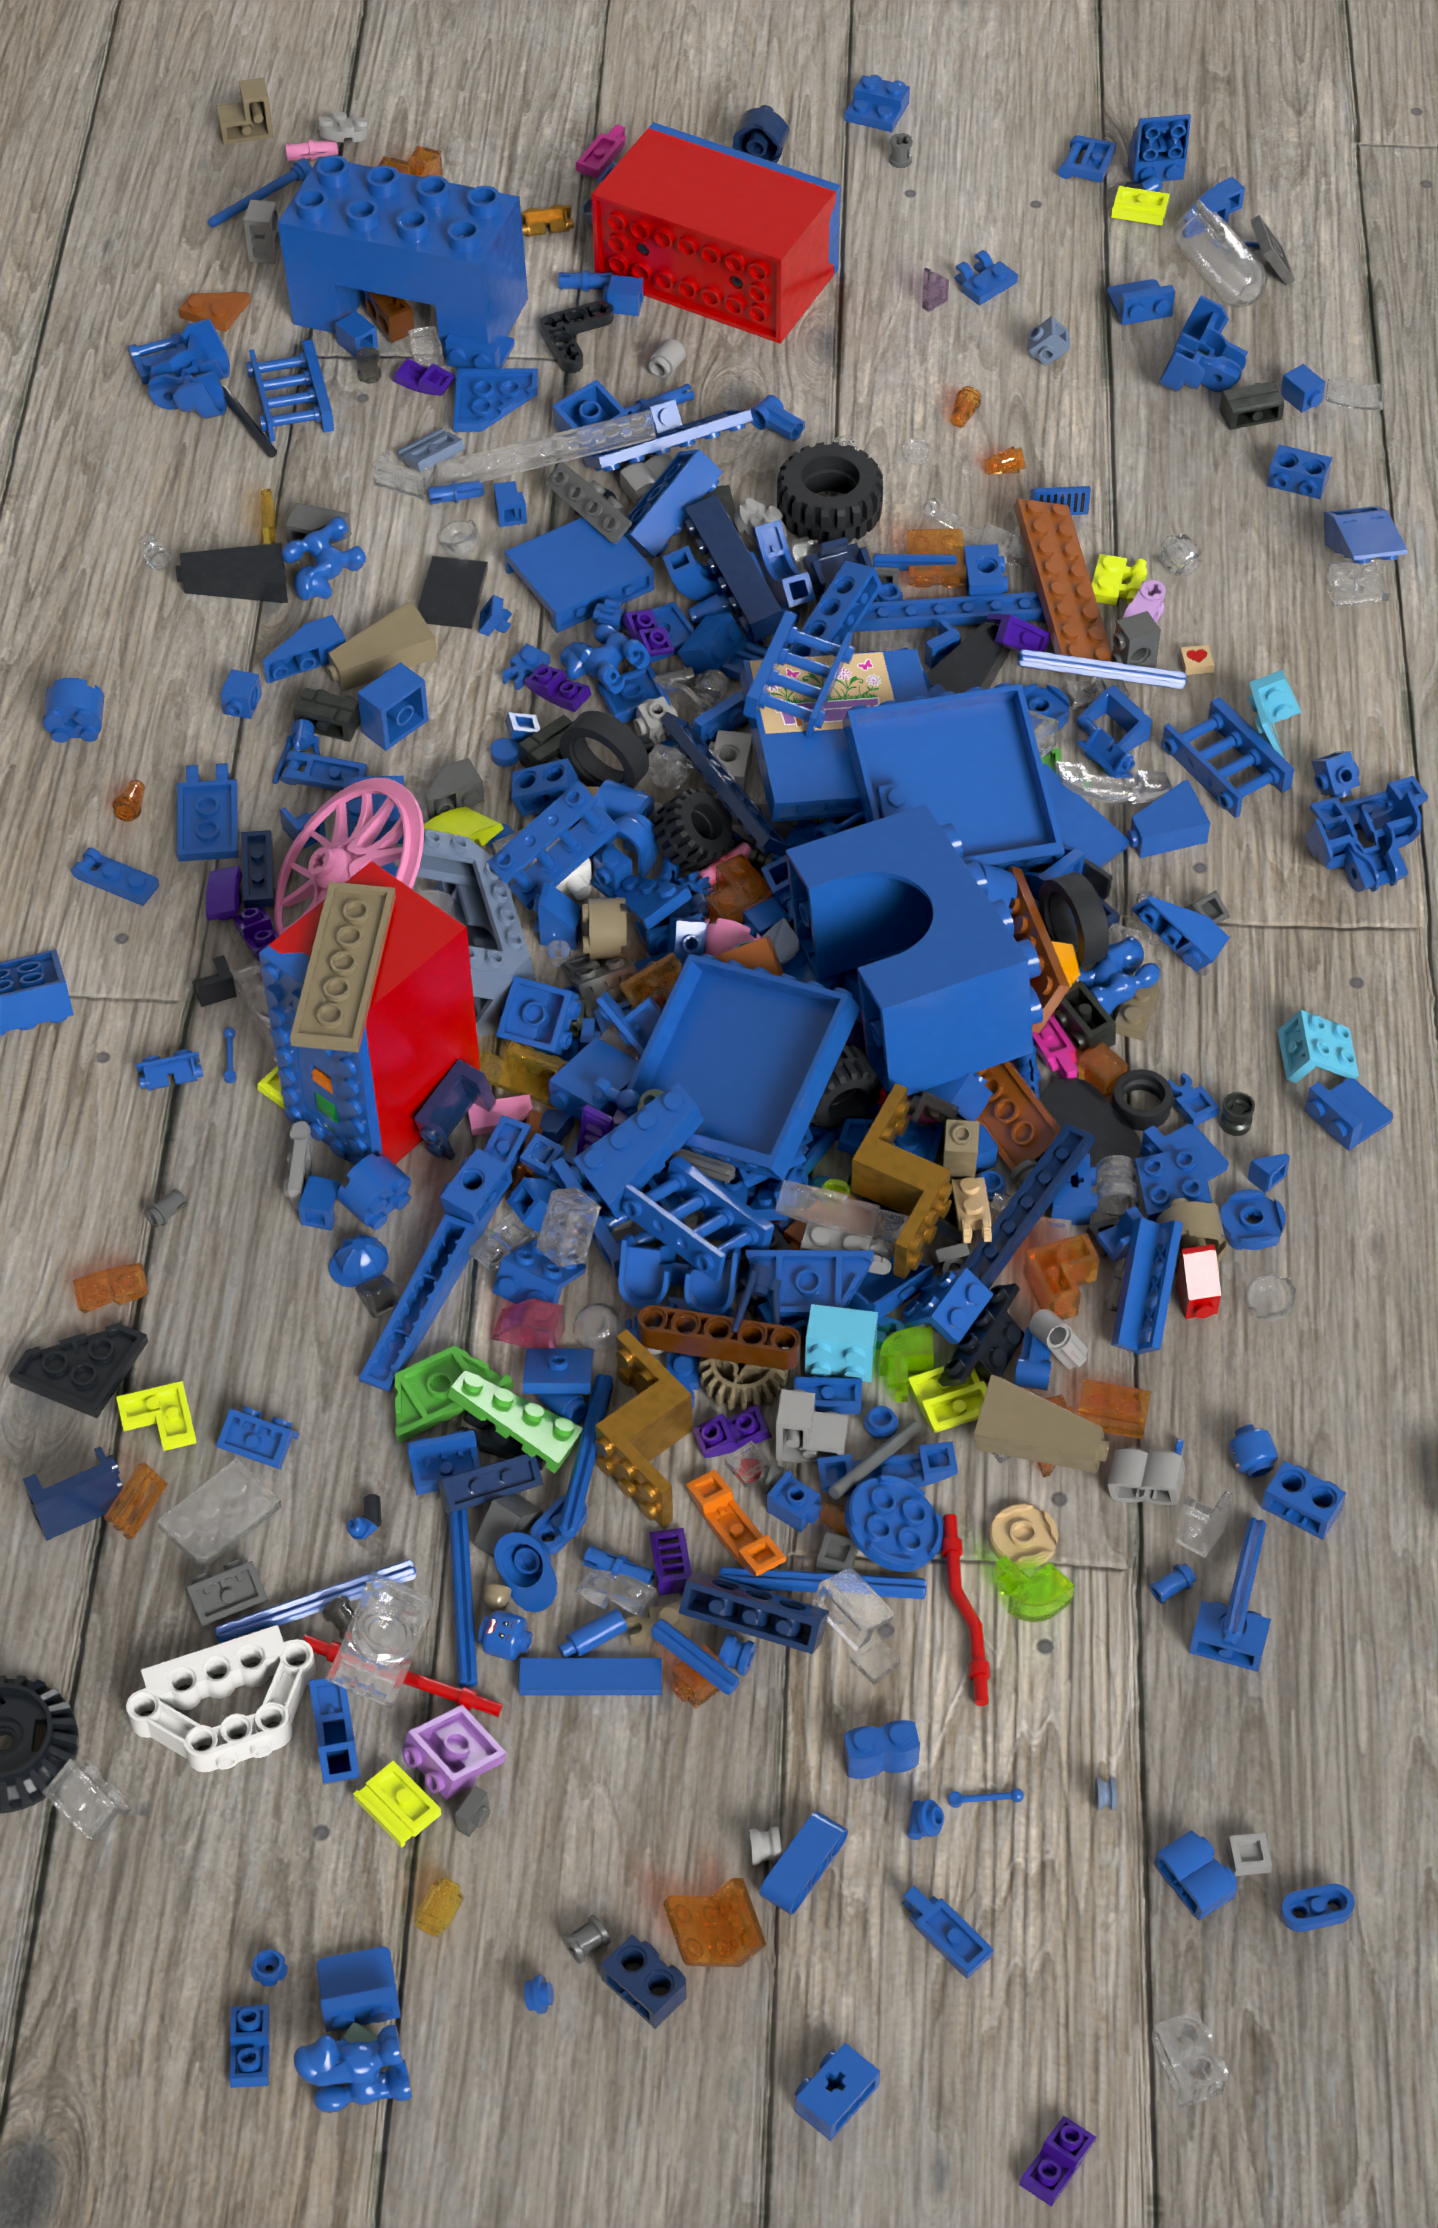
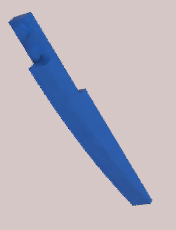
M502 1115L483 1151L508 1164L512 1172L522 1152L525 1139L532 1129L531 1125ZM471 1186L469 1189L473 1190L478 1188L479 1186ZM504 1194L477 1230L475 1224L447 1214L444 1215L359 1376L360 1382L387 1392L391 1391L395 1385V1373L405 1369L468 1263Z

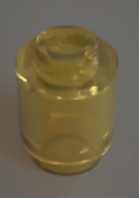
M441 1878L440 1881H431L415 1913L417 1919L414 1924L429 1935L441 1937L443 1931H447L451 1926L464 1900L463 1894L459 1892L461 1887L447 1878Z

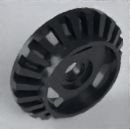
M6 1675L0 1676V1703H5L0 1706V1737L8 1735L14 1738L13 1744L9 1748L0 1750V1814L23 1810L37 1804L52 1794L67 1778L78 1753L79 1731L68 1702H65L55 1688L50 1689L47 1687L45 1682L38 1679L35 1682L30 1681L26 1676L17 1675L16 1679H7ZM36 1723H47L44 1743L38 1752H33Z

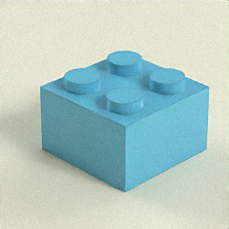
M811 1304L806 1334L805 1374L824 1378L862 1379L863 1382H871L876 1354L878 1312Z

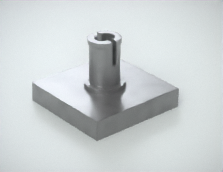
M1260 215L1251 219L1250 221L1261 249L1241 259L1245 270L1251 274L1269 262L1286 286L1294 282L1295 277L1282 244Z

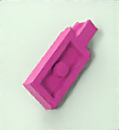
M616 124L608 135L600 133L576 162V171L598 179L622 151L626 140V128Z
M1052 1014L1040 1033L1032 1032L1033 1046H1035L1039 1056L1051 1072L1057 1070L1060 1078H1076L1078 1071L1075 1065L1078 1060L1075 1055L1076 1049Z

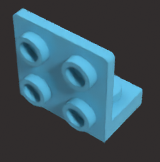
M1283 670L1249 682L1252 694L1248 696L1253 712L1258 711L1256 713L1257 717H1254L1259 733H1265L1263 734L1264 740L1284 757L1274 723L1302 712Z
M1300 1010L1277 1030L1286 1080L1297 1083L1315 1067L1346 1078L1356 1079L1359 1076L1351 1033L1348 1027Z

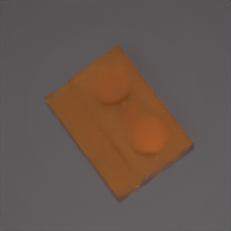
M1084 1379L1078 1415L1103 1427V1432L1143 1439L1151 1391Z

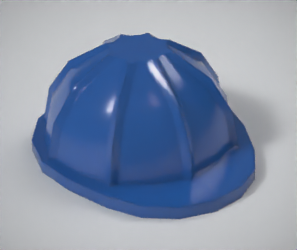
M361 1233L346 1238L335 1251L330 1261V1276L335 1283L343 1287H357L380 1277L387 1268L389 1261L387 1249L377 1238L362 1235Z

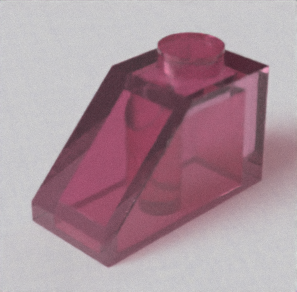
M531 1298L501 1310L492 1334V1340L526 1348H558L565 1330L564 1306Z

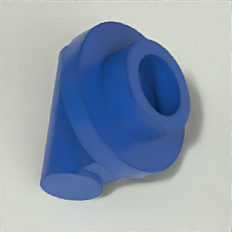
M934 1800L913 1801L907 1833L908 1838L920 1840L922 1837H933L940 1833L944 1824V1813Z

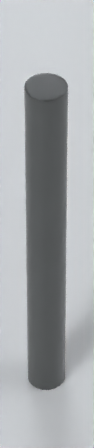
M913 1420L831 1486L829 1488L830 1496L834 1499H839L920 1433L922 1431L921 1423Z

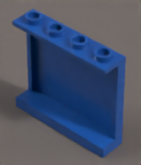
M583 517L504 551L506 573L510 574L515 571L551 614V627L556 633L593 618L596 605L598 603L604 604L605 599L615 600L624 604L654 590V569L629 540L623 535L617 544H613Z

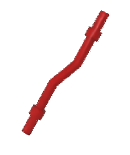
M946 1514L943 1516L944 1539L942 1540V1555L946 1558L948 1592L969 1628L971 1662L968 1663L969 1679L973 1681L975 1705L985 1706L989 1703L987 1680L990 1678L989 1662L985 1660L983 1624L962 1589L960 1557L963 1555L962 1540L958 1537L957 1516Z
M305 1635L303 1638L304 1641L310 1644L314 1653L325 1656L326 1661L340 1665L345 1663L456 1702L457 1707L463 1704L468 1711H471L473 1708L499 1717L502 1711V1703L477 1695L478 1691L465 1686L463 1689L379 1661L347 1649V1645L334 1640L332 1643L309 1635Z

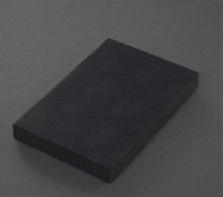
M432 556L417 608L425 622L432 625L472 629L488 571V562Z

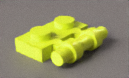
M1099 554L1092 582L1096 601L1117 606L1118 599L1124 598L1129 605L1141 588L1142 582L1146 579L1148 572L1146 561L1139 558L1136 560L1135 565L1128 567L1126 566L1127 558ZM1123 580L1131 581L1127 585L1122 584Z

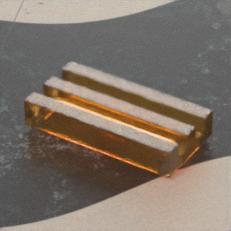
M146 1463L138 1464L104 1519L107 1522H113L115 1524L113 1527L116 1530H122L125 1538H135L168 1483ZM154 1482L155 1485L151 1489L150 1493L148 1494L145 1501L139 1508L131 1523L128 1524L127 1521L129 1520L130 1516L134 1512L135 1508L140 1505L141 1501L144 1498V1494L146 1493L151 1483Z

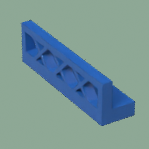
M1142 1217L1134 1219L1112 1336V1346L1136 1354L1161 1349L1183 1227L1182 1222L1173 1220L1159 1224Z

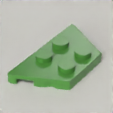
M455 1345L395 1373V1430L398 1443L466 1411L448 1398L451 1386L464 1370L479 1375L483 1379L507 1390L514 1388L513 1379L507 1374L502 1377L489 1369V1364L478 1358L470 1357L466 1351Z

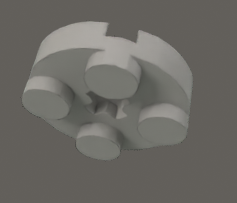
M332 112L331 117L318 118L317 133H319L320 137L330 141L344 142V138L352 137V142H360L368 137V119L363 117L350 118L347 117L345 112Z
M746 498L734 514V522L741 534L745 530L751 536L748 541L755 546L752 527L782 518L779 509L774 506L767 507L752 498ZM781 520L785 537H787L786 527Z

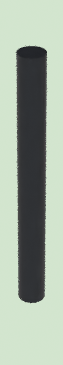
M222 386L226 404L269 458L275 457L277 454L276 448L226 386Z

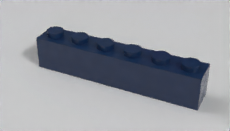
M715 494L686 507L688 519L685 520L687 530L690 536L696 535L697 539L695 542L700 554L707 555L706 563L711 574L717 573L719 577L717 578V583L723 594L728 593L730 596L727 600L732 612L740 614L741 617L738 620L744 633L750 632L755 642L775 634L783 617L782 610L718 496Z

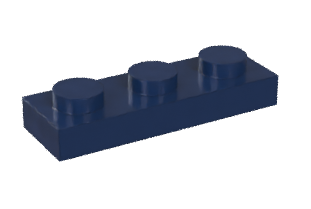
M271 830L241 832L244 908L275 906Z
M527 1453L437 1480L446 1513H453L543 1485L536 1456L532 1458Z

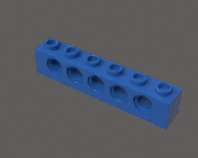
M845 561L839 572L836 573L827 591L821 596L818 605L807 618L800 632L841 646L847 632L853 634L883 586L875 568ZM795 642L789 648L790 653L799 656L830 655Z

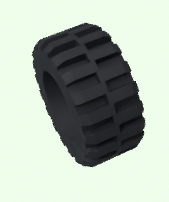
M824 442L816 443L814 447L808 445L803 447L799 453L797 451L794 452L782 464L777 477V509L782 514V522L793 535L797 533L800 539L804 541L811 540L813 544L817 545L847 537L848 542L851 543L854 538L859 540L864 537L866 531L870 532L876 526L882 515L883 474L878 464L872 457L868 458L869 455L861 449L857 451L854 446L848 444L841 446L838 442H831L828 445H824ZM822 491H836L843 493L844 495L826 497L817 495L815 493Z

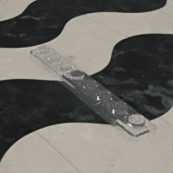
M647 410L438 462L436 465L440 486L452 484V481H455L456 484L473 481L484 482L657 438L651 411Z

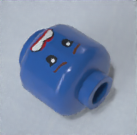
M1252 1424L1237 1429L1234 1432L1236 1436L1228 1444L1236 1470L1241 1474H1248L1249 1478L1260 1477L1271 1472L1274 1469L1273 1464L1278 1459V1453L1269 1431L1263 1428H1255Z
M497 1610L491 1616L484 1617L478 1633V1642L482 1643L483 1651L486 1654L514 1661L521 1652H528L533 1633L528 1631L527 1620L522 1616Z

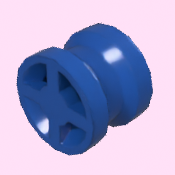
M728 1634L723 1642L718 1662L726 1668L736 1669L739 1675L746 1676L754 1659L756 1643L750 1640L744 1643L738 1641L735 1635Z

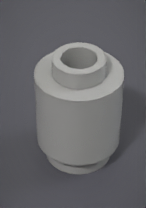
M664 340L650 357L649 369L652 374L658 378L670 376L686 357L683 345L677 340Z

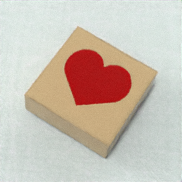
M1209 645L1180 647V658L1186 675L1214 673L1215 665Z

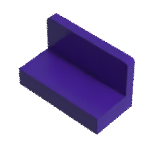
M988 614L987 620L999 625L995 642L1018 653L1021 649L1046 651L1050 633L1011 614Z

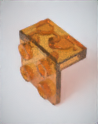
M911 529L907 532V554L956 555L957 565L909 566L907 571L908 586L929 588L933 585H943V587L954 588L965 584L966 565H964V540L961 529Z
M731 1878L712 1896L670 1895L663 1901L681 1958L687 1966L741 1967L767 1945L743 1878Z

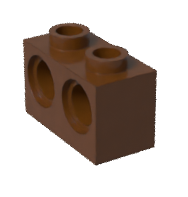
M364 291L367 314L391 343L415 334L413 310L405 299Z

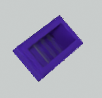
M586 1105L583 1108L577 1156L614 1129L613 1117L590 1105Z
M684 1528L649 1532L658 1594L667 1595L684 1592L686 1580L692 1575ZM678 1539L676 1543L661 1545L658 1543V1541ZM680 1550L678 1553L660 1555V1551ZM681 1560V1563L662 1565V1562ZM683 1570V1573L664 1575V1572Z

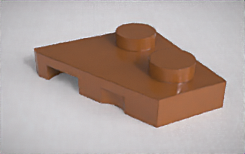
M191 293L178 309L179 317L192 322L210 319L215 329L226 332L251 302L250 293Z

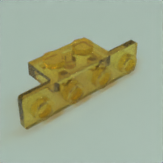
M513 1042L506 1049V1059L488 1052H484L479 1059L480 1071L485 1074L490 1085L518 1095L530 1094V1099L554 1107L553 1104L548 1102L549 1080L568 1063L558 1056H550L536 1051L529 1046H522Z

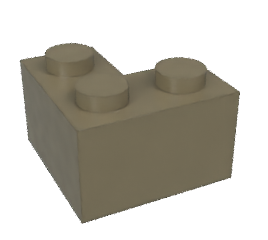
M264 77L239 81L241 102L216 105L223 145L274 138L269 97Z

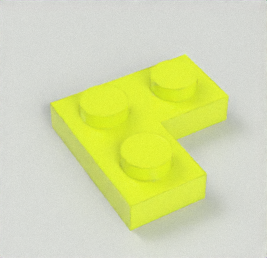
M183 1381L116 1397L124 1431L157 1424L163 1451L197 1443Z

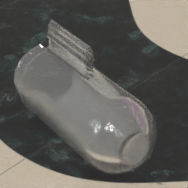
M1198 199L1195 209L1197 214L1190 209L1182 215L1174 228L1173 236L1179 251L1223 302L1236 308L1250 306L1262 297L1266 288L1268 276L1264 266L1226 221L1216 212H1210L1201 200Z

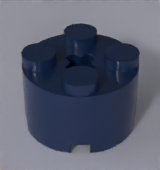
M762 105L760 108L746 111L741 116L733 136L732 148L777 163L783 152L790 129L784 119L774 112L772 107Z

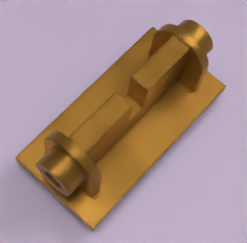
M558 204L545 209L529 208L521 212L523 235L528 237L545 235V225L550 226L551 234L569 232V229L574 228L573 218H571V205L564 206Z

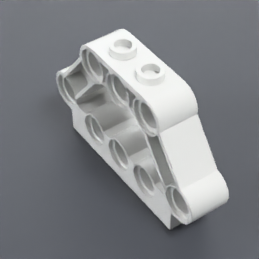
M276 1625L142 1669L141 1673L146 1688L133 1693L128 1698L126 1704L127 1714L134 1733L140 1737L155 1739L188 1759L190 1766L199 1772L229 1769L240 1761L252 1757H265L273 1750L285 1746L291 1739V1723L306 1686L309 1684V1681L315 1679L317 1673L313 1649L304 1640L295 1639L283 1642L279 1627ZM296 1661H304V1663L299 1666L291 1665ZM250 1663H259L252 1668L246 1667ZM217 1674H225L220 1679H212ZM274 1675L263 1705L258 1708L255 1714L249 1716L231 1714L222 1721L221 1725L211 1728L210 1726L198 1724L174 1709L191 1710L200 1703L201 1699L210 1696L215 1699L226 1698L234 1692L235 1688L243 1685L251 1688L260 1687L267 1682L270 1676ZM184 1685L190 1686L186 1690H177L179 1687ZM145 1711H153L148 1716H140ZM271 1722H279V1723H280V1724L277 1725L276 1727H272V1728L266 1727L267 1724H269V1723H271ZM236 1734H245L240 1739H231ZM202 1745H210L209 1749L205 1751L197 1750Z

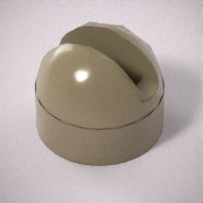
M498 1584L484 1585L483 1601L485 1606L494 1612L497 1610L502 1611L510 1602L512 1589Z

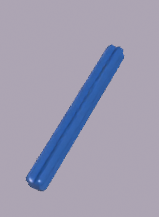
M1253 1517L1247 1523L1221 1635L1225 1642L1231 1641L1233 1644H1236L1241 1640L1266 1529V1523L1263 1519L1257 1520Z

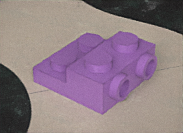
M463 1704L408 1731L402 1748L403 1759L407 1766L410 1768L417 1767L425 1776L427 1788L432 1793L440 1792L446 1800L474 1786L477 1776L504 1763L507 1755L505 1750Z

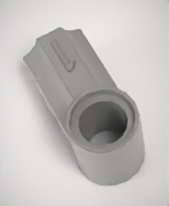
M1042 1309L1033 1315L1029 1323L1031 1333L1051 1351L1068 1370L1073 1367H1080L1087 1360L1086 1354L1089 1349L1072 1332L1071 1327L1049 1309Z

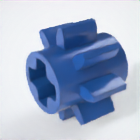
M605 599L604 604L598 603L595 607L593 624H608L616 630L622 631L624 628L623 617L627 611L620 609L622 602Z
M698 871L689 873V877L684 876L678 879L681 886L689 888L692 897L696 894L704 893L708 900L707 905L711 904L708 897L715 889L711 887L709 876L699 878Z

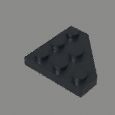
M116 1323L106 1326L105 1331L86 1336V1333L65 1338L59 1340L60 1344L40 1350L39 1346L28 1349L9 1374L10 1383L98 1418L147 1345V1334Z

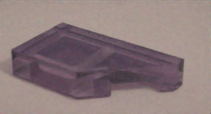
M929 268L924 269L922 308L927 312L948 301L949 280Z

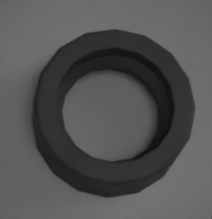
M1145 1069L1130 1070L1121 1075L1114 1083L1111 1105L1132 1129L1145 1131L1153 1125L1156 1128L1163 1125L1168 1119L1173 1091L1170 1083L1162 1075L1154 1071ZM1143 1090L1156 1095L1161 1103L1153 1109L1141 1110L1128 1105L1123 1097L1131 1091Z

